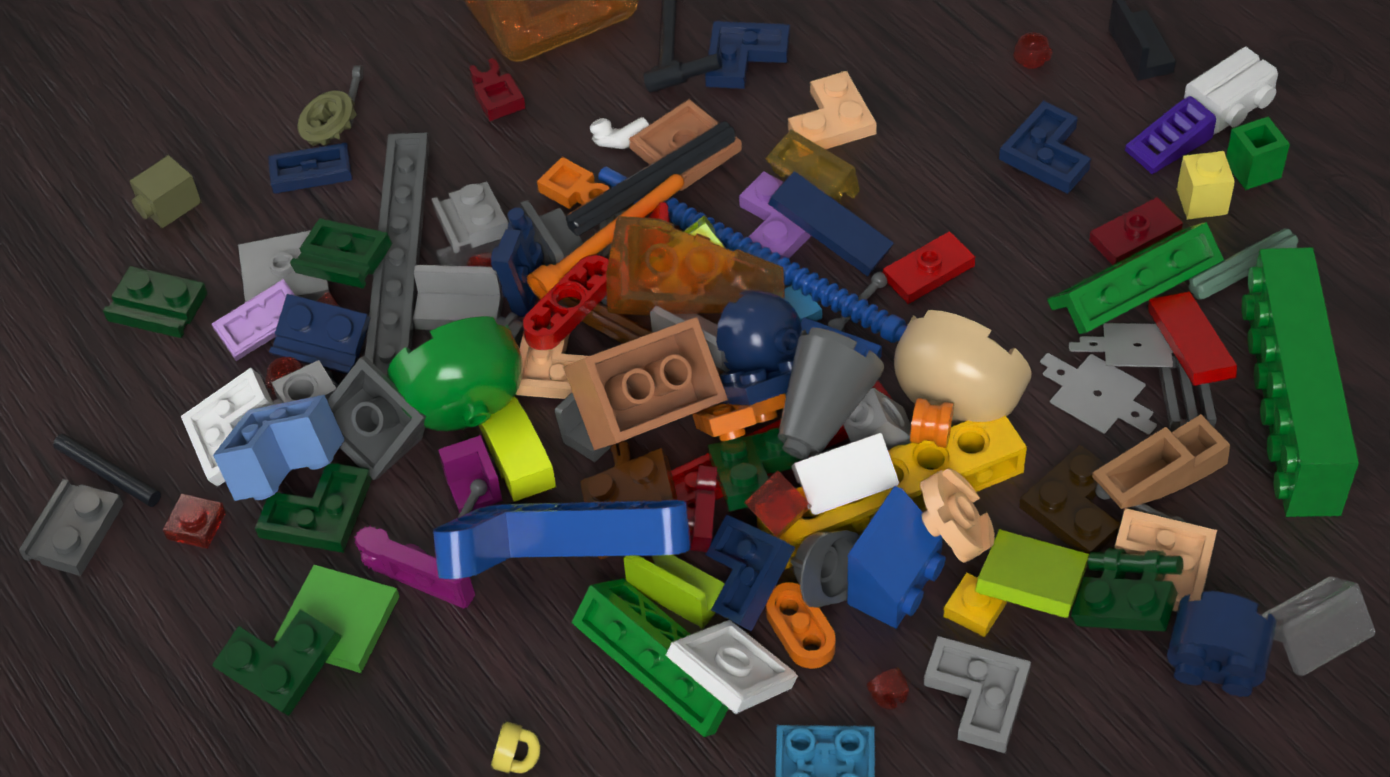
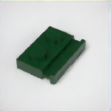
M319 218L300 246L301 254L297 259L292 258L290 264L297 274L364 289L367 284L365 278L368 274L375 272L393 243L387 232Z
M130 266L111 296L113 300L109 307L105 306L103 312L109 322L182 338L185 325L191 323L208 293L202 282Z

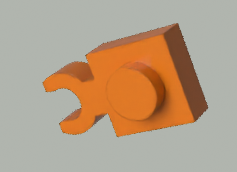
M561 157L537 181L539 193L568 209L576 202L583 205L610 189L605 184L595 183L592 172L564 157Z

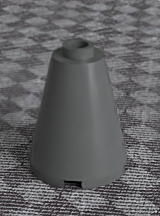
M811 328L808 334L805 329L801 332L797 342L778 432L779 440L784 443L782 449L785 452L802 460L808 459L809 455L816 456L821 454L881 377L884 371V363L875 353L869 350L867 356H863L854 350L857 344L856 341L830 330Z

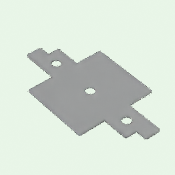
M1104 323V337L1081 336L1080 342L1069 343V351L1105 352L1106 366L1173 367V351L1156 324ZM1095 342L1098 345L1091 346L1090 343ZM1135 343H1140L1141 346L1136 347V346H1134V344H1135Z
M1047 353L1040 360L1042 365L1048 367L1043 372V375L1062 386L1050 400L1052 405L1103 434L1111 428L1118 418L1148 435L1157 427L1156 423L1149 420L1153 415V411L1133 401L1146 386L1142 381L1115 366H1106V361L1093 354H1090L1078 369L1050 353ZM1058 370H1063V371L1065 372V374H1064V375H1058V374H1057V371H1058ZM1099 390L1102 395L1095 396L1094 391ZM1136 411L1139 413V417L1135 418L1131 413Z

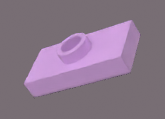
M284 279L212 323L213 329L236 361L276 337L275 331L286 295H294Z

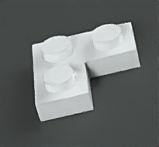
M252 368L246 370L181 416L207 480L217 487L224 483L225 480L213 454L248 410L274 405L260 374Z

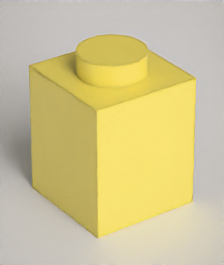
M1224 151L1183 156L1177 192L1187 220L1228 215L1235 180Z

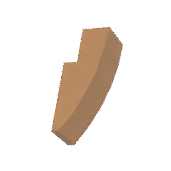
M1200 414L1173 432L1167 427L1161 429L1094 471L1093 478L1121 509L1137 506L1179 491L1227 465L1230 444Z

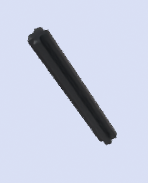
M727 121L720 122L571 211L565 217L569 230L577 236L585 233L643 198L671 175H681L731 145L736 140L734 128Z

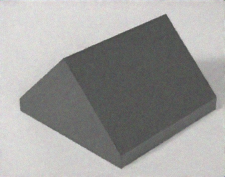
M365 356L360 357L327 400L345 439L340 449L360 468L369 469L373 480L382 476L423 438L426 416L410 406L399 393L395 384ZM402 408L412 417V419L406 415Z

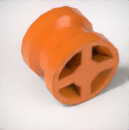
M917 398L912 418L910 443L920 444L926 440L933 441L937 447L947 448L954 403L944 402L939 406L930 404L927 399Z

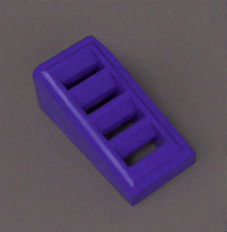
M1189 96L1177 103L1126 145L1125 151L1151 174H1154L1211 140L1214 134L1216 117L1195 98ZM1163 137L1166 138V139L1171 143V145H1169V144H1168L1164 139H1162V138H1163ZM1152 145L1160 153L1156 155L1148 146Z

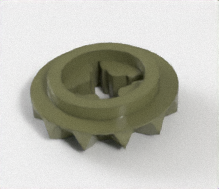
M329 91L317 96L308 103L299 117L298 132L300 136L312 146L319 143L327 146L332 138L340 139V133L343 130L351 129L350 120L354 119L357 115L353 108L355 103L342 91Z

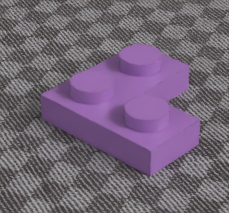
M763 172L739 195L741 208L765 220L749 237L752 239V243L759 242L762 248L769 247L771 254L778 252L781 255V259L783 257L790 258L811 235L768 205L771 196L784 182Z

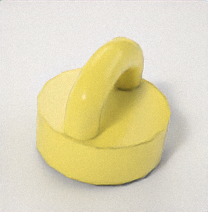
M510 722L503 723L491 766H493V769L505 773L510 771L515 773L528 772L539 759L540 743L538 737L533 732L522 729L521 725ZM518 740L526 742L528 745L527 756L522 761L513 759Z

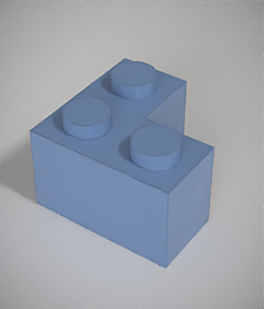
M325 395L248 410L213 454V457L235 501L252 497L255 500H263L278 491V486L291 470L309 467V469L314 470L328 465L345 439Z

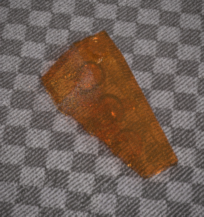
M619 216L616 219L606 271L607 313L649 316L650 311L655 306H659L672 314L723 313L724 308L729 302L736 303L739 298L744 296L739 294L744 290L767 291L785 299L784 271L782 266L738 249L732 251L711 243L708 237L698 233L693 236L673 228L674 224L662 219Z

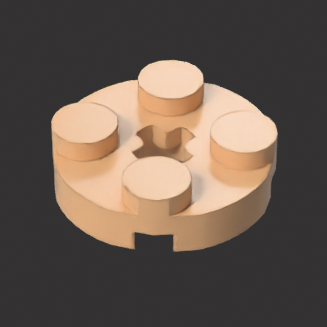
M947 469L943 472L941 470L920 483L927 508L922 513L925 527L934 537L941 535L961 562L966 563L994 545V529L988 512L981 516L979 515L973 503L979 500L980 497L962 475L952 469Z

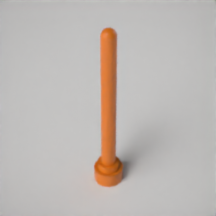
M679 174L671 175L556 265L539 266L527 276V282L533 293L541 300L581 259L598 254L652 212L660 202H665L684 186L683 177Z

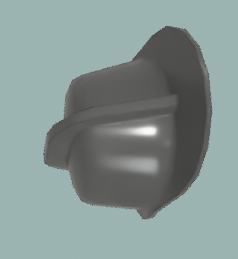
M842 530L811 534L801 542L796 555L790 558V563L794 566L796 580L800 584L803 601L807 606L818 608L847 600L848 553L860 537L856 532Z

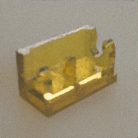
M792 129L766 157L767 162L772 166L773 172L777 175L784 177L787 174L790 176L795 171L838 203H840L844 192L849 197L854 198L860 191L854 166Z

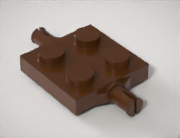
M619 442V448L616 444H613L611 452L614 459V467L580 481L584 502L678 500L669 459L662 448L631 459L630 446L627 442ZM652 555L640 556L655 564ZM598 556V557H599L600 560H602V559L607 558V557H609V556Z

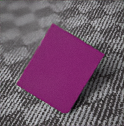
M481 435L438 449L443 472L459 513L471 494L470 485L476 479L484 480L487 483L488 489L484 495L479 496L472 511L503 501L498 477Z

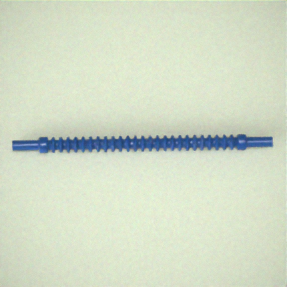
M606 166L601 169L598 176L599 181L610 187L628 178ZM669 198L665 201L666 205H668L671 224L673 226L679 225L683 231L705 215L703 212L697 213L693 207L688 208L686 203H679L676 198ZM707 218L715 228V235L731 255L735 254V258L738 261L744 260L748 266L754 264L755 270H763L766 276L773 274L775 281L782 280L785 286L792 285L795 291L802 289L804 296L810 294L813 301L818 302L821 300L823 307L831 305L833 312L841 310V315L844 318L851 316L853 323L861 321L863 328L871 326L872 333L877 334L880 332V336L890 343L900 340L907 327L903 318L895 314L888 316V311L885 309L878 312V306L876 304L868 306L867 299L859 300L858 295L854 293L849 295L846 288L839 290L837 283L829 285L827 278L819 280V275L817 273L810 274L808 268L803 267L800 269V265L797 262L790 264L788 257L781 259V255L778 252L771 254L769 247L762 248L759 242L752 243L750 237L743 238L741 232L734 233L731 227L725 228L722 222L715 223L714 218Z

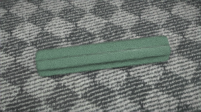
M1284 228L1193 276L1189 280V291L1194 294L1196 299L1203 300L1248 276L1249 268L1256 267L1260 249L1297 248L1298 238L1296 235H1293L1290 229Z

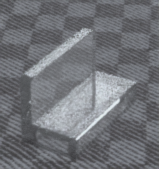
M1334 577L1324 579L1261 615L1268 619L1270 612L1275 617L1277 626L1274 639L1283 643L1293 672L1301 676L1308 674L1375 635V628L1358 583Z

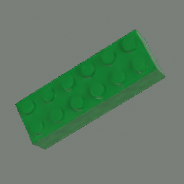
M1313 247L1260 249L1256 267L1249 268L1248 287L1250 292L1248 295H1243L1241 307L1243 320H1250L1251 326L1248 331V350L1250 354H1256L1257 363L1254 367L1256 389H1262L1264 396L1260 406L1261 421L1263 425H1269L1270 435H1268L1267 455L1270 462H1276L1277 472L1274 475L1276 499L1283 500L1286 517L1341 516L1359 462Z

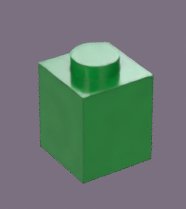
M1265 117L1232 128L1226 158L1232 173L1243 188L1248 190L1282 178L1290 143L1269 117Z

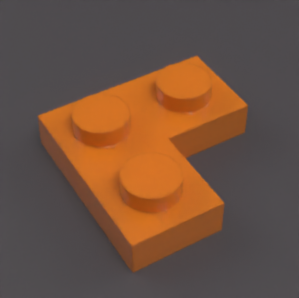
M784 393L750 406L719 403L695 412L692 415L696 429L712 437L719 436L720 441L732 440L745 435V427L778 417L776 410L784 408L786 396Z

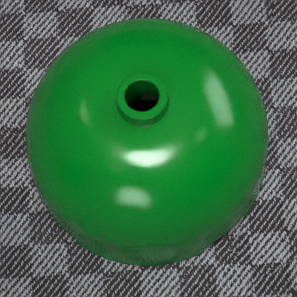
M478 316L457 320L431 330L430 333L433 339L425 342L412 352L409 348L404 347L394 357L387 370V377L395 384L406 402L426 416L425 428L436 431H455L481 425L491 417V414L500 411L509 404L518 391L522 380L523 360L508 324L505 326L498 325L494 317ZM402 408L406 415L412 419V417Z

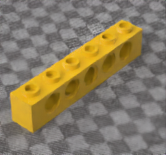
M1005 415L992 421H965L952 426L947 448L937 447L933 441L924 440L920 444L910 443L894 446L888 450L899 480L897 487L903 489L921 511L925 512L927 508L920 483L926 478L941 470L943 472L947 469H952L962 475L974 490L978 492L1024 473L1027 446ZM802 487L784 494H773V502L756 505L757 529L794 546L795 550L791 555L792 557L796 555L801 542L809 535L817 532L847 530L856 532L861 536L893 488L817 515L811 513ZM803 517H813V519H803ZM789 559V561H788V563H787L785 569H788V568H790V567H793V566L791 565V563H790V559Z

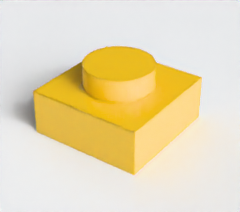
M966 573L944 606L943 617L986 637L1007 604V601L975 592L978 578Z

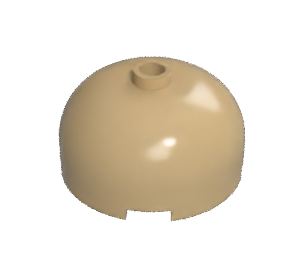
M928 310L923 318L912 316L897 344L894 356L895 374L906 396L914 404L917 398L927 399L930 404L939 406L944 402L954 403L952 425L954 426L965 421L987 422L999 419L1005 415L1008 416L1019 403L1031 379V368L1016 348H1012L1007 352L998 343L990 339L988 336L991 330L968 318L938 310Z

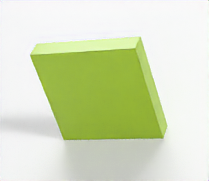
M999 529L994 545L991 547L978 577L975 592L1068 618L1087 567L1089 554Z

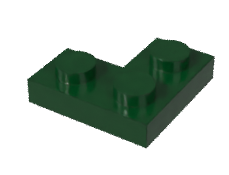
M779 428L770 429L765 433L707 445L709 460L712 467H717V481L729 511L773 502L772 485L767 474L792 469L791 466L794 463L802 461V459L796 458L782 449L784 443L778 438Z
M329 463L325 466L313 498L276 492L267 498L255 526L258 538L344 553L372 481L369 469Z
M300 609L274 648L238 626L212 666L282 713L290 716L342 638V635Z

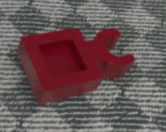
M494 58L488 59L490 66L488 72H479L475 65L470 66L475 97L489 121L526 108L524 97L510 73L500 75L499 64Z
M699 465L696 477L694 507H687L689 532L691 535L690 551L707 552L711 543L717 467Z

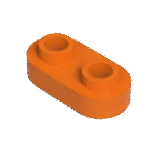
M786 582L776 585L766 603V617L791 659L799 666L815 669L826 665L835 654L836 638L833 628L819 607H809L803 601L800 584ZM786 609L796 611L793 615H785L782 612ZM807 645H816L819 649L809 651L805 647Z

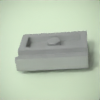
M487 182L466 185L461 190L449 193L450 199L440 202L437 197L432 198L434 211L454 253L460 252L459 247L469 243L474 248L502 238L505 229H508L509 223Z

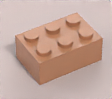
M697 317L563 366L594 450L619 443L728 400Z

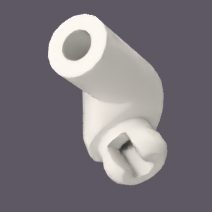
M641 117L618 129L612 128L611 122L608 119L601 118L591 124L590 131L593 134L592 140L598 146L626 149L630 146L629 138L649 126V124Z

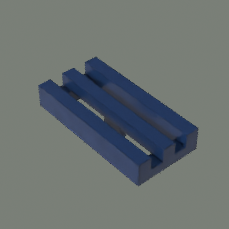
M347 143L268 156L273 193L352 181Z

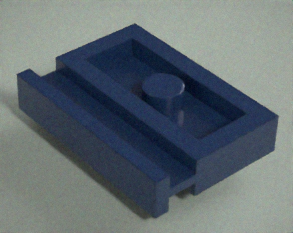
M287 294L276 327V338L273 347H270L269 353L308 365L319 360L324 368L348 374L355 365L356 359L360 356L371 317L365 313Z

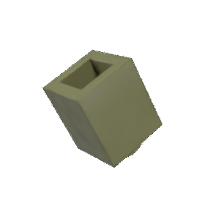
M169 155L130 180L135 195L132 199L135 209L144 219L150 217L161 228H164L201 203L192 175Z

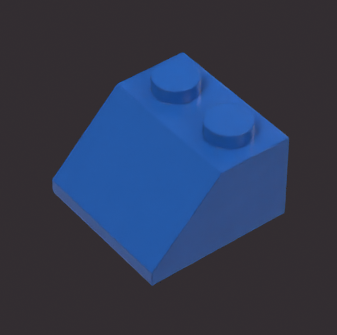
M894 486L848 553L847 604L897 629L906 614L912 616L916 612L923 597V587L928 580L934 582L938 578L944 567L946 556L942 555L943 537L941 535L934 537L930 534L923 523V512L903 489Z

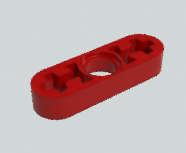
M591 255L581 259L525 315L523 328L526 343L536 350H549L559 345L612 290L614 286L612 263L607 258L599 255ZM566 297H574L581 301L578 305L570 308L562 307L558 304L561 299Z

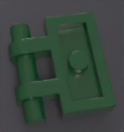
M1108 548L1105 553L1091 552L1088 557L1089 569L1092 571H1103L1101 578H1083L1071 613L1075 624L1084 627L1166 632L1178 592L1173 582L1164 581L1166 574H1182L1183 558L1181 556L1166 555L1162 550H1147L1145 554H1127L1124 549ZM1126 572L1143 573L1141 580L1124 579Z

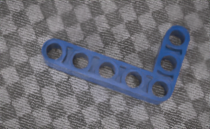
M682 500L492 505L476 509L433 529L438 577L441 579L471 577L511 557L672 555L687 552L691 549L687 502Z

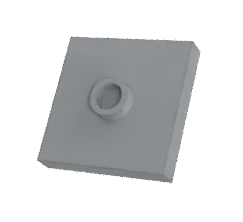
M310 231L238 245L245 303L283 279L295 296L314 301L331 299L328 280L297 274L290 264L292 258L297 259L301 254L299 248Z

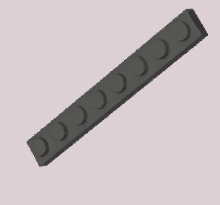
M428 133L388 134L378 231L387 232L393 244L373 275L369 313L371 319L368 326L365 357L385 376H387L390 363L404 347L412 350L413 316L417 294L414 268L416 265H419L430 148Z

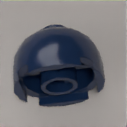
M744 290L739 293L744 296L739 298L736 303L729 302L723 310L717 328L716 343L718 350L724 351L728 363H723L730 370H745L749 372L765 369L766 373L779 369L777 364L779 361L795 356L798 338L802 332L800 317L793 306L780 296L762 290Z

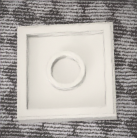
M731 620L724 621L672 642L666 654L670 660L735 714L792 689L798 677L792 669Z

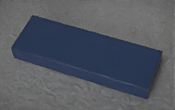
M795 171L769 200L768 205L867 277L887 255L894 242Z

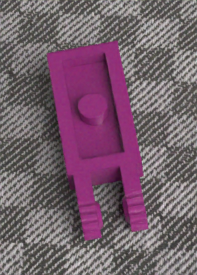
M364 526L363 529L356 532L355 544L358 550L362 551L360 552V557L364 566H368V569L372 568L373 571L463 609L465 607L468 608L475 597L470 577L459 579L439 578L436 558L428 555L420 547L414 544H406L404 546L389 540L387 531L380 528L376 529L375 526Z

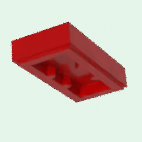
M949 231L885 267L883 273L888 279L887 283L907 304H910L974 267L975 256Z

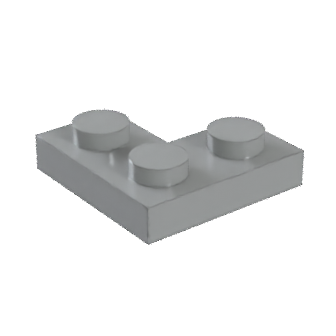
M938 636L924 676V686L968 698L958 730V740L1005 753L1028 679L1031 662Z

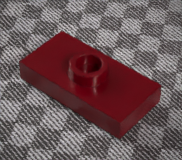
M1156 197L1092 230L1089 241L1114 265L1181 230L1183 222Z

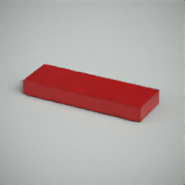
M1190 291L1149 300L1148 312L1193 386L1236 378L1237 364Z

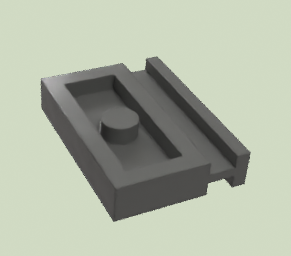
M62 479L19 549L23 559L27 561L34 559L40 561L41 565L81 576L124 505L120 496L80 484L79 487L71 485L68 480Z

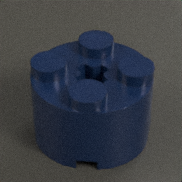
M1205 591L1202 592L1200 600L1190 601V594L1184 596L1179 603L1167 652V659L1175 668L1174 678L1188 685H1200L1203 680L1221 684L1222 689L1228 694L1239 697L1250 696L1253 687L1260 685L1265 680L1277 626L1275 617L1269 612L1268 619H1265L1257 613V603L1234 594Z

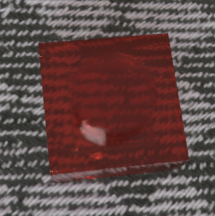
M779 471L744 502L778 538L812 507Z
M181 493L163 531L168 540L208 549L226 512L221 502Z

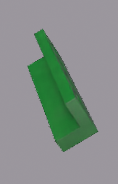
M1207 222L1181 229L1048 298L1047 301L1051 310L1067 307L1079 334L1087 333L1224 261V258Z
M624 578L590 585L571 623L703 737L715 734L729 708L666 656L672 642L691 634Z

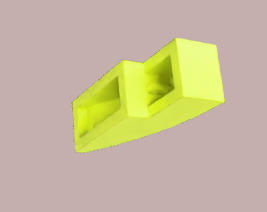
M514 396L507 406L491 414V417L479 425L499 474L501 478H504L512 499L516 502L555 488L556 483L553 466L526 412Z

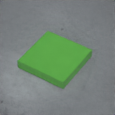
M313 565L274 638V642L277 644L298 611L302 609L342 635V638L325 663L362 673L399 599L398 590L395 587Z

